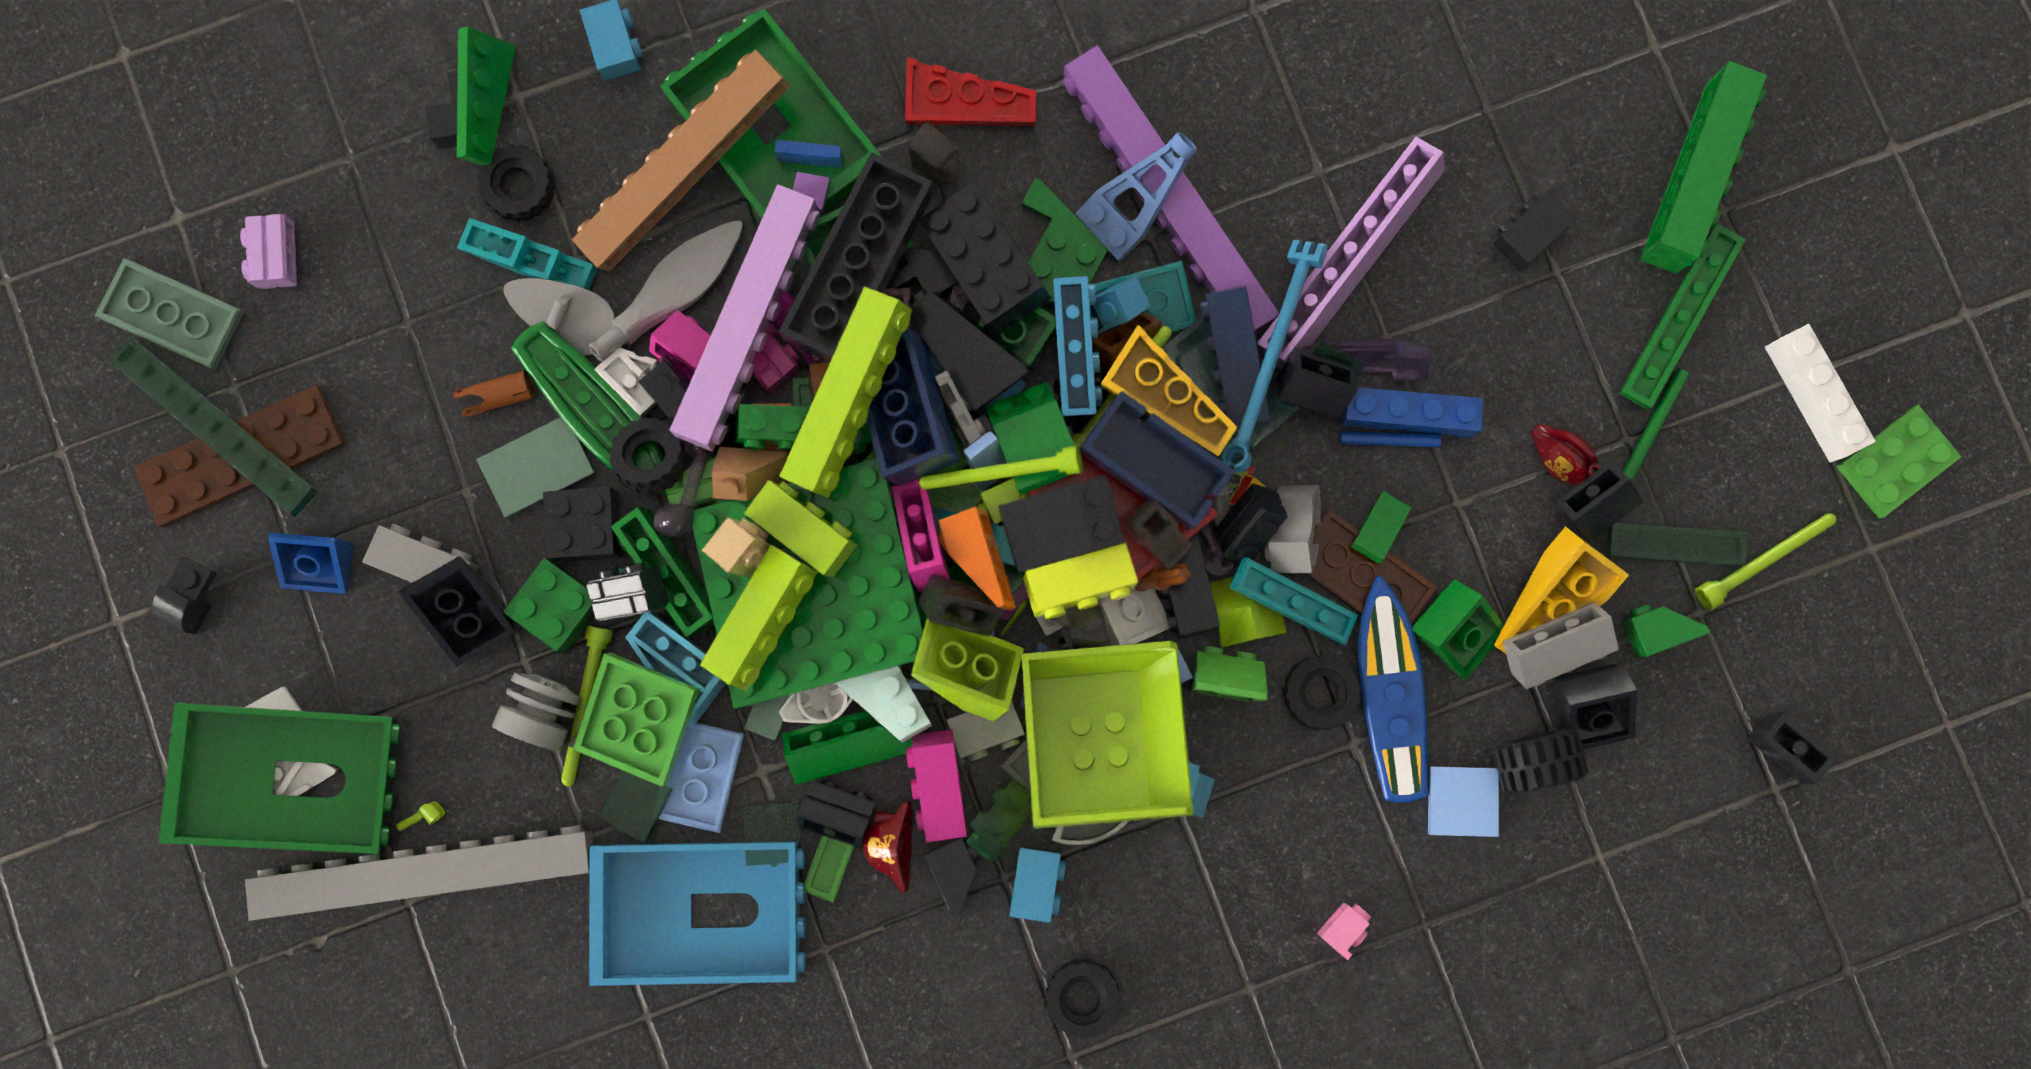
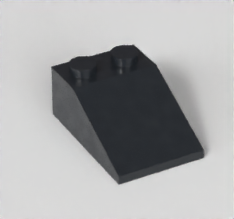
M1106 475L998 506L1017 573L1125 543Z
M461 556L456 557L399 590V595L456 667L516 633L513 619L503 613L507 608L496 591Z

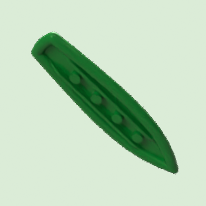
M543 321L534 324L523 331L511 347L513 353L576 437L593 455L614 471L609 461L611 458L609 449L612 447V440L614 436L619 434V430L622 427L625 428L634 420H641V417L594 370L596 367L561 335ZM647 442L636 449L633 455V462L641 470H652L662 463L665 455L659 443ZM664 490L662 493H659L661 495L667 496L666 490Z

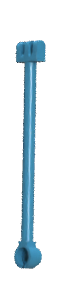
M1294 239L1291 244L1287 258L1290 264H1295L1296 267L1237 437L1233 439V442L1222 453L1224 464L1236 473L1244 472L1251 464L1252 457L1249 453V442L1310 267L1322 268L1327 254V244L1318 243L1315 254H1313L1315 250L1314 242L1306 241L1303 250L1301 240ZM1239 457H1243V458H1244V459H1243L1241 462H1239L1238 464H1234V461H1235L1237 458H1239Z

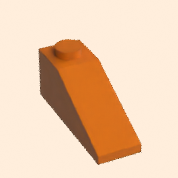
M973 507L939 520L941 528L939 540L943 549L948 552L997 607L1007 610L1015 609V602L988 511Z

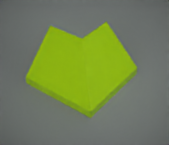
M1234 577L1209 582L1220 624L1217 633L1221 648L1287 633L1283 615L1230 589Z

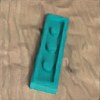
M1247 557L1242 558L1230 585V589L1339 645L1346 646L1359 616Z

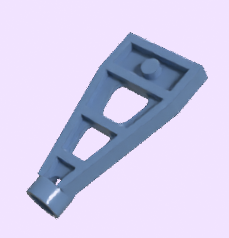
M1177 132L1165 146L1096 190L1075 213L1118 261L1124 260L1145 238L1189 159L1197 151L1196 146L1183 133ZM1174 151L1180 156L1179 158L1174 155ZM1154 165H1159L1166 172V179L1158 190L1152 193L1141 181V177ZM1129 188H1136L1144 197V206L1138 217L1133 221H1130L1115 205L1116 197Z

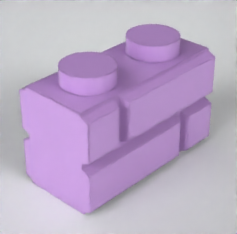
M282 214L246 217L245 228H242L240 232L241 242L246 248L247 260L242 261L244 278L248 283L260 289L296 286L294 221Z

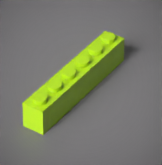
M867 287L863 288L779 477L829 498L831 491L838 485L839 473L845 460L853 451L855 437L860 427L867 420L868 408L873 397L881 388L885 370L895 357L897 343L902 333L909 326L911 308L898 299Z

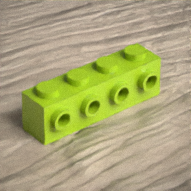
M770 545L700 665L728 685L748 691L749 687L757 680L760 669L768 655L776 648L777 640L784 628L793 619L795 610L804 594L811 589L813 579L818 571L791 554Z

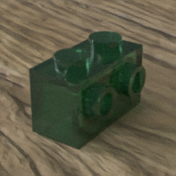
M1014 778L1006 789L1000 785L988 800L993 805L989 812L986 813L984 810H981L970 824V827L975 831L966 841V844L991 863L995 862L1032 812L1031 791Z

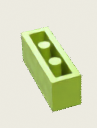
M768 480L744 514L821 574L833 578L858 545L849 538L852 532L837 521L832 525L822 518L826 512L811 501L804 504L796 498L799 491L787 482L782 481L779 485Z

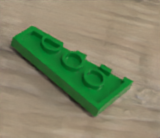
M468 26L458 29L457 158L482 166L491 164L516 46Z

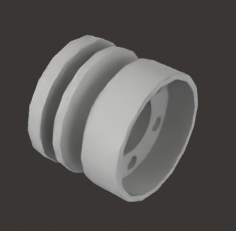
M514 672L511 680L524 686V690L507 688L506 694L519 702L517 707L500 705L492 727L524 742L545 749L560 751L568 730L555 722L557 716L574 718L575 712L563 707L562 704L567 702L579 705L582 697L572 692L566 685L544 676Z

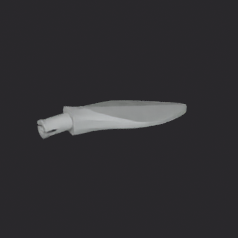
M742 221L728 222L697 235L668 254L654 268L631 305L613 320V328L588 345L593 355L599 361H604L606 357L624 344L631 347L642 334L669 318L676 310L682 312L701 299L721 276L732 257L743 233Z

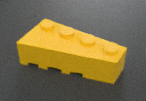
M1139 325L1101 383L1103 389L1115 396L1123 391L1147 408L1144 413L1145 415L1149 416L1154 413L1216 458L1219 457L1237 428Z

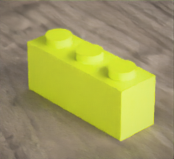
M1126 543L1028 570L1023 577L1035 618L1044 615L1046 620L1064 615L1066 613L1065 609L1078 606L1079 610L1091 608L1099 604L1098 599L1108 596L1111 597L1112 601L1131 595L1130 590L1138 583Z

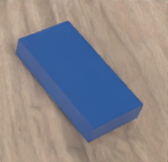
M787 140L775 142L774 152L779 162L843 168L844 154L840 146Z

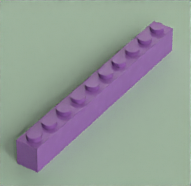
M1098 45L1065 65V79L1062 81L1066 90L1072 97L1075 95L1082 103L1080 109L1089 123L1095 122L1100 130L1098 136L1106 149H1113L1118 157L1116 162L1122 173L1165 146ZM1154 165L1142 175L1141 181L1154 193L1166 179V172L1159 165ZM1182 172L1158 213L1155 222L1160 229H1167L1172 237L1170 243L1180 257L1182 255L1186 257L1190 263L1188 267L1190 274L1197 283L1202 282L1209 292L1243 285L1247 286L1256 335L1272 325L1279 312L1185 173ZM1134 188L1138 197L1144 203V197Z

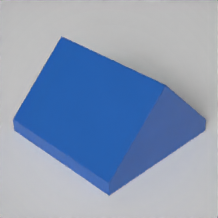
M269 533L268 541L280 588L346 594L349 585L354 543L338 538Z

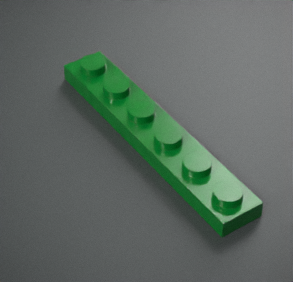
M1718 223L1711 228L1706 237L1710 239L1707 252L1703 258L1696 259L1692 266L1689 267L1619 392V395L1646 410L1651 409L1746 240Z

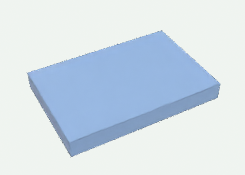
M701 723L688 726L669 785L661 787L654 818L721 833L745 734Z

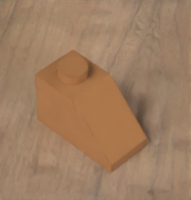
M719 446L711 471L713 498L748 501L757 496L768 480L779 485L782 481L787 482V480L779 477L787 461V452Z

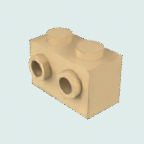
M728 517L702 551L727 572L751 578L770 545H775L767 539L770 533L756 522L751 523L745 518L738 521Z

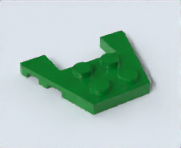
M1035 177L1022 202V207L1051 222L1032 255L1029 264L1052 297L1046 304L1055 305L1053 278L1088 276V284H1091L1108 249L1040 179Z

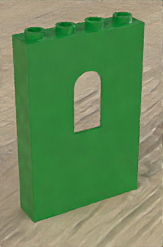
M763 8L758 13L753 12L742 21V25L733 32L728 31L722 34L717 39L716 44L710 49L700 51L690 60V64L682 70L671 72L660 87L666 98L686 122L691 116L692 109L698 103L706 101L714 93L715 85L721 79L729 77L737 69V63L744 55L757 50L766 57L791 84L774 103L791 127L768 145H765L752 127H750L717 163L761 219L777 184L793 190L797 172L830 178L831 182L824 213L820 212L821 217L849 196L870 153L882 156L765 8ZM787 140L840 146L844 154L843 168L779 162L774 152L775 142Z
M174 703L158 843L379 854L382 846H388L390 826H384L385 812L392 811L393 792H387L388 779L395 778L397 758H391L392 744H398L400 724H394L395 717ZM276 761L336 765L345 774V786L338 795L330 798L273 795Z

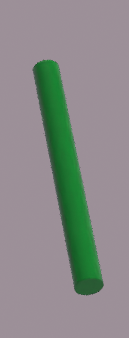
M1676 369L1623 470V473L1632 482L1689 376L1686 370Z

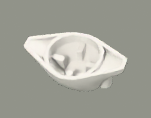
M834 683L791 695L779 710V713L784 722L828 723L837 719L853 699Z

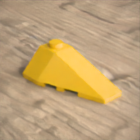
M1565 526L1544 551L1494 645L1506 654L1503 644L1504 640L1595 602L1599 606L1603 605L1621 586L1629 574Z

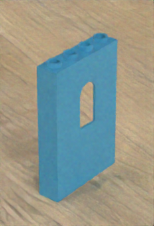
M799 840L597 844L590 846L589 986L796 982L800 978V973H805L806 953L800 952V938H805L806 934L805 917H800V903H805L806 892H803L805 883H799V869L805 868V849L799 848ZM746 893L756 900L759 908L758 916L751 925L746 927L692 928V894Z

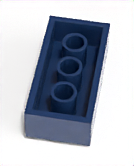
M907 328L902 333L897 343L895 357L885 370L881 388L873 397L867 416V424L882 478L898 486L960 462L926 343L920 335L910 328Z

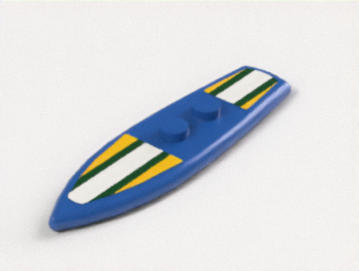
M1377 576L1367 596L1361 616L1358 636L1359 681L1369 739L1383 798L1390 802L1405 803L1419 800L1428 795V731L1425 681L1416 635L1413 632L1407 612L1382 576Z

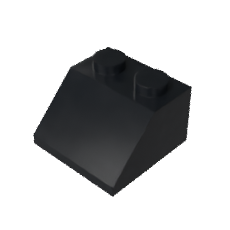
M1621 662L1555 677V704L1562 730L1571 729L1578 731L1583 749L1635 738L1637 688Z

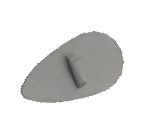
M540 278L513 280L504 286L503 292L506 299L521 319L529 326L542 321L547 323L549 327L554 329L583 356L593 355L588 345L613 328L612 322L615 319V313L610 304L599 294L590 290Z

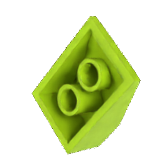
M930 612L925 623L911 676L961 710L994 722L1010 708L1022 660L1021 654H1023L1024 648Z

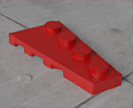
M907 57L906 124L1036 126V90L997 80L992 82L978 78V75L947 70V67L935 64L931 66Z

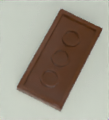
M1330 508L1327 509L1321 518V526L1314 527L1313 544H1319L1315 567L1312 573L1304 574L1360 615L1363 613L1367 596L1375 578L1382 576L1396 593L1412 625L1438 586L1389 551L1385 559L1378 564L1353 549L1351 545L1360 530Z

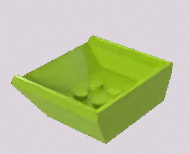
M1162 641L1021 654L1034 828L1194 815L1177 643Z

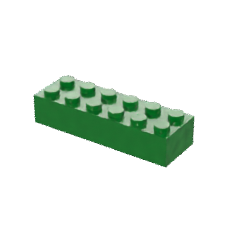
M1728 61L1705 84L1641 254V261L1677 274L1687 266L1691 267L1696 259L1703 258L1710 244V239L1706 238L1709 229L1716 225L1722 210L1718 208L1721 197L1724 198L1728 194L1733 179L1729 178L1731 170L1739 164L1743 156L1744 148L1740 147L1743 138L1748 137L1755 124V118L1752 117L1755 107H1759L1765 97L1767 89L1763 87L1767 76L1766 74Z

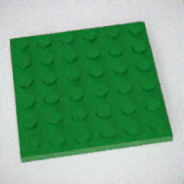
M877 458L842 468L839 473L838 485L831 491L829 498L792 482L788 483L799 491L796 498L804 504L811 501L824 510L826 513L822 518L832 525L837 521L852 532L849 538L858 545L833 578L825 576L819 571L817 572L811 589L804 594L795 610L793 619L784 628L777 640L776 648L768 655L760 669L757 680L749 687L748 691L728 685L734 709L748 707L915 662L924 631V623L915 586L908 572L890 483L882 478ZM755 498L748 501L728 500L689 511L717 635L751 578L727 572L702 550L728 517L738 521L745 518L753 523L754 521L744 513ZM771 534L769 535L767 539L771 541L775 545V547L791 554L792 556L796 557L808 566L812 567L809 563L803 560L800 556L794 553L791 549H789L787 546L781 543L774 536H772Z

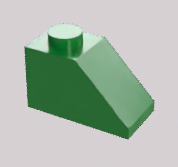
M1650 604L1630 610L1632 617L1622 620L1636 658L1648 657L1710 633L1706 625L1665 607L1651 609Z

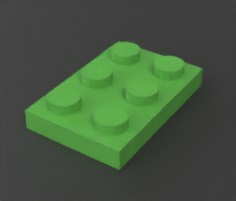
M1916 405L1874 436L1876 442L1851 454L1836 467L1880 519L1886 517L1962 456L1923 409Z

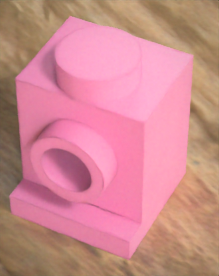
M1343 903L1317 934L1341 956L1349 960L1352 954L1348 949L1351 945L1356 948L1368 934L1365 929L1369 926L1368 921L1371 919V916L1356 903L1352 908Z

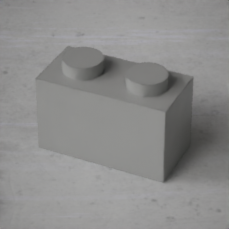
M1012 700L1009 710L994 722L969 712L947 719L950 730L953 729L954 740L960 758L968 756L970 762L988 756L987 749L1000 744L1001 750L1020 744L1019 737L1025 735Z

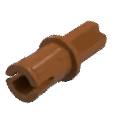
M1160 563L1142 576L1134 589L1139 592L1154 588L1166 590L1171 585L1186 583L1187 578L1191 577V571L1188 570L1185 563L1172 565Z

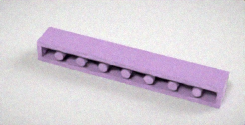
M1415 137L1328 250L1322 268L1315 267L1305 280L1275 366L1276 368L1282 369L1294 348L1307 352L1443 174L1445 171L1443 151L1418 137ZM1278 317L1257 343L1262 359L1265 357Z
M777 184L669 431L675 437L712 452L716 444L720 445L723 442L727 433V426H725L730 413L734 414L740 403L741 395L738 394L743 382L748 383L752 376L754 356L756 352H761L766 344L768 334L765 331L770 321L774 322L781 307V303L778 302L783 290L787 292L792 284L794 273L791 271L796 260L801 261L806 252L807 242H805L808 232L809 230L814 231L819 222L820 212L814 198Z

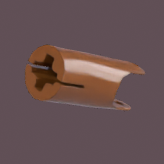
M522 370L458 389L453 393V397L461 398L468 395H476L484 399L483 403L468 407L462 411V416L468 417L533 399L534 389L527 371Z

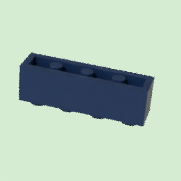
M1246 285L1208 292L1205 294L1206 301H1201L1204 321L1210 320L1213 333L1207 335L1210 354H1216L1219 367H1213L1216 387H1223L1225 398L1224 400H1219L1220 410L1236 426H1240L1261 368ZM1266 395L1257 422L1270 420Z

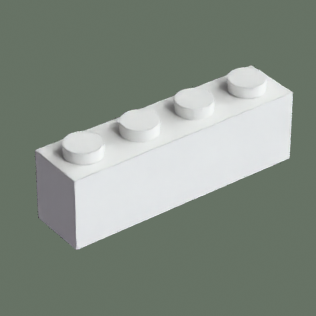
M1810 324L1765 346L1766 351L1829 463L1845 458L1876 442Z

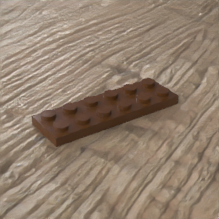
M314 385L133 468L157 526L165 528L346 445L321 387Z

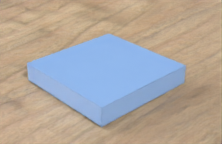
M1428 766V835L1499 837V775L1497 768Z

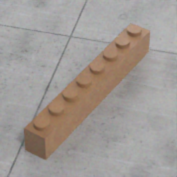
M757 50L744 55L737 63V69L729 77L721 79L715 85L714 93L706 101L698 103L692 109L688 120L683 125H678L672 129L668 135V140L660 149L657 148L650 152L645 159V164L637 172L631 173L624 179L623 187L615 195L609 196L601 203L600 211L592 219L584 221L578 227V233L572 241L597 268L610 272L781 97L791 84Z

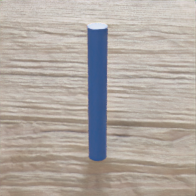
M1340 431L1339 442L1340 444L1440 447L1441 434Z

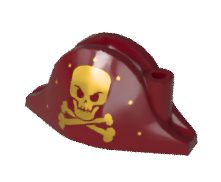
M1538 424L1531 431L1545 468L1556 479L1578 486L1601 469L1600 465H1598V458L1593 446L1582 435Z
M911 801L902 803L896 813L876 812L875 824L866 832L863 841V852L869 864L874 869L888 875L901 892L909 890L912 855Z

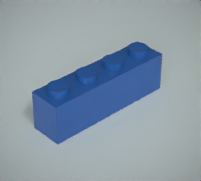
M1357 387L1358 391L1342 413L1340 423L1342 427L1473 438L1482 430L1484 398Z

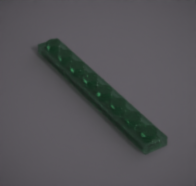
M132 336L108 359L112 365L292 516L296 517L318 493L302 477Z

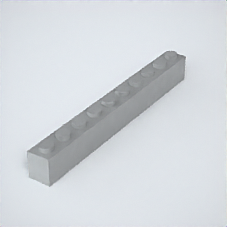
M581 825L560 828L561 835L548 836V830L528 832L526 840L515 841L514 835L493 837L494 844L481 846L480 839L459 842L460 849L447 851V844L426 847V854L414 855L413 849L393 851V858L380 860L379 853L358 856L359 863L347 865L346 858L325 861V868L314 870L312 863L291 866V873L279 874V868L257 871V878L245 879L248 920L590 873V846L594 845L592 830L582 832Z

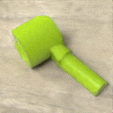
M436 801L424 804L414 815L397 823L396 827L399 831H402L423 818L429 825H432L440 820L446 812Z

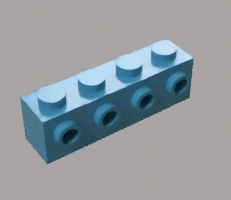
M1088 276L1053 278L1062 416L1097 414L1096 407L1102 406L1101 386H1095L1094 373L1100 372L1099 352L1092 351V339L1098 338L1097 318H1090V305L1096 304L1095 285L1088 284Z

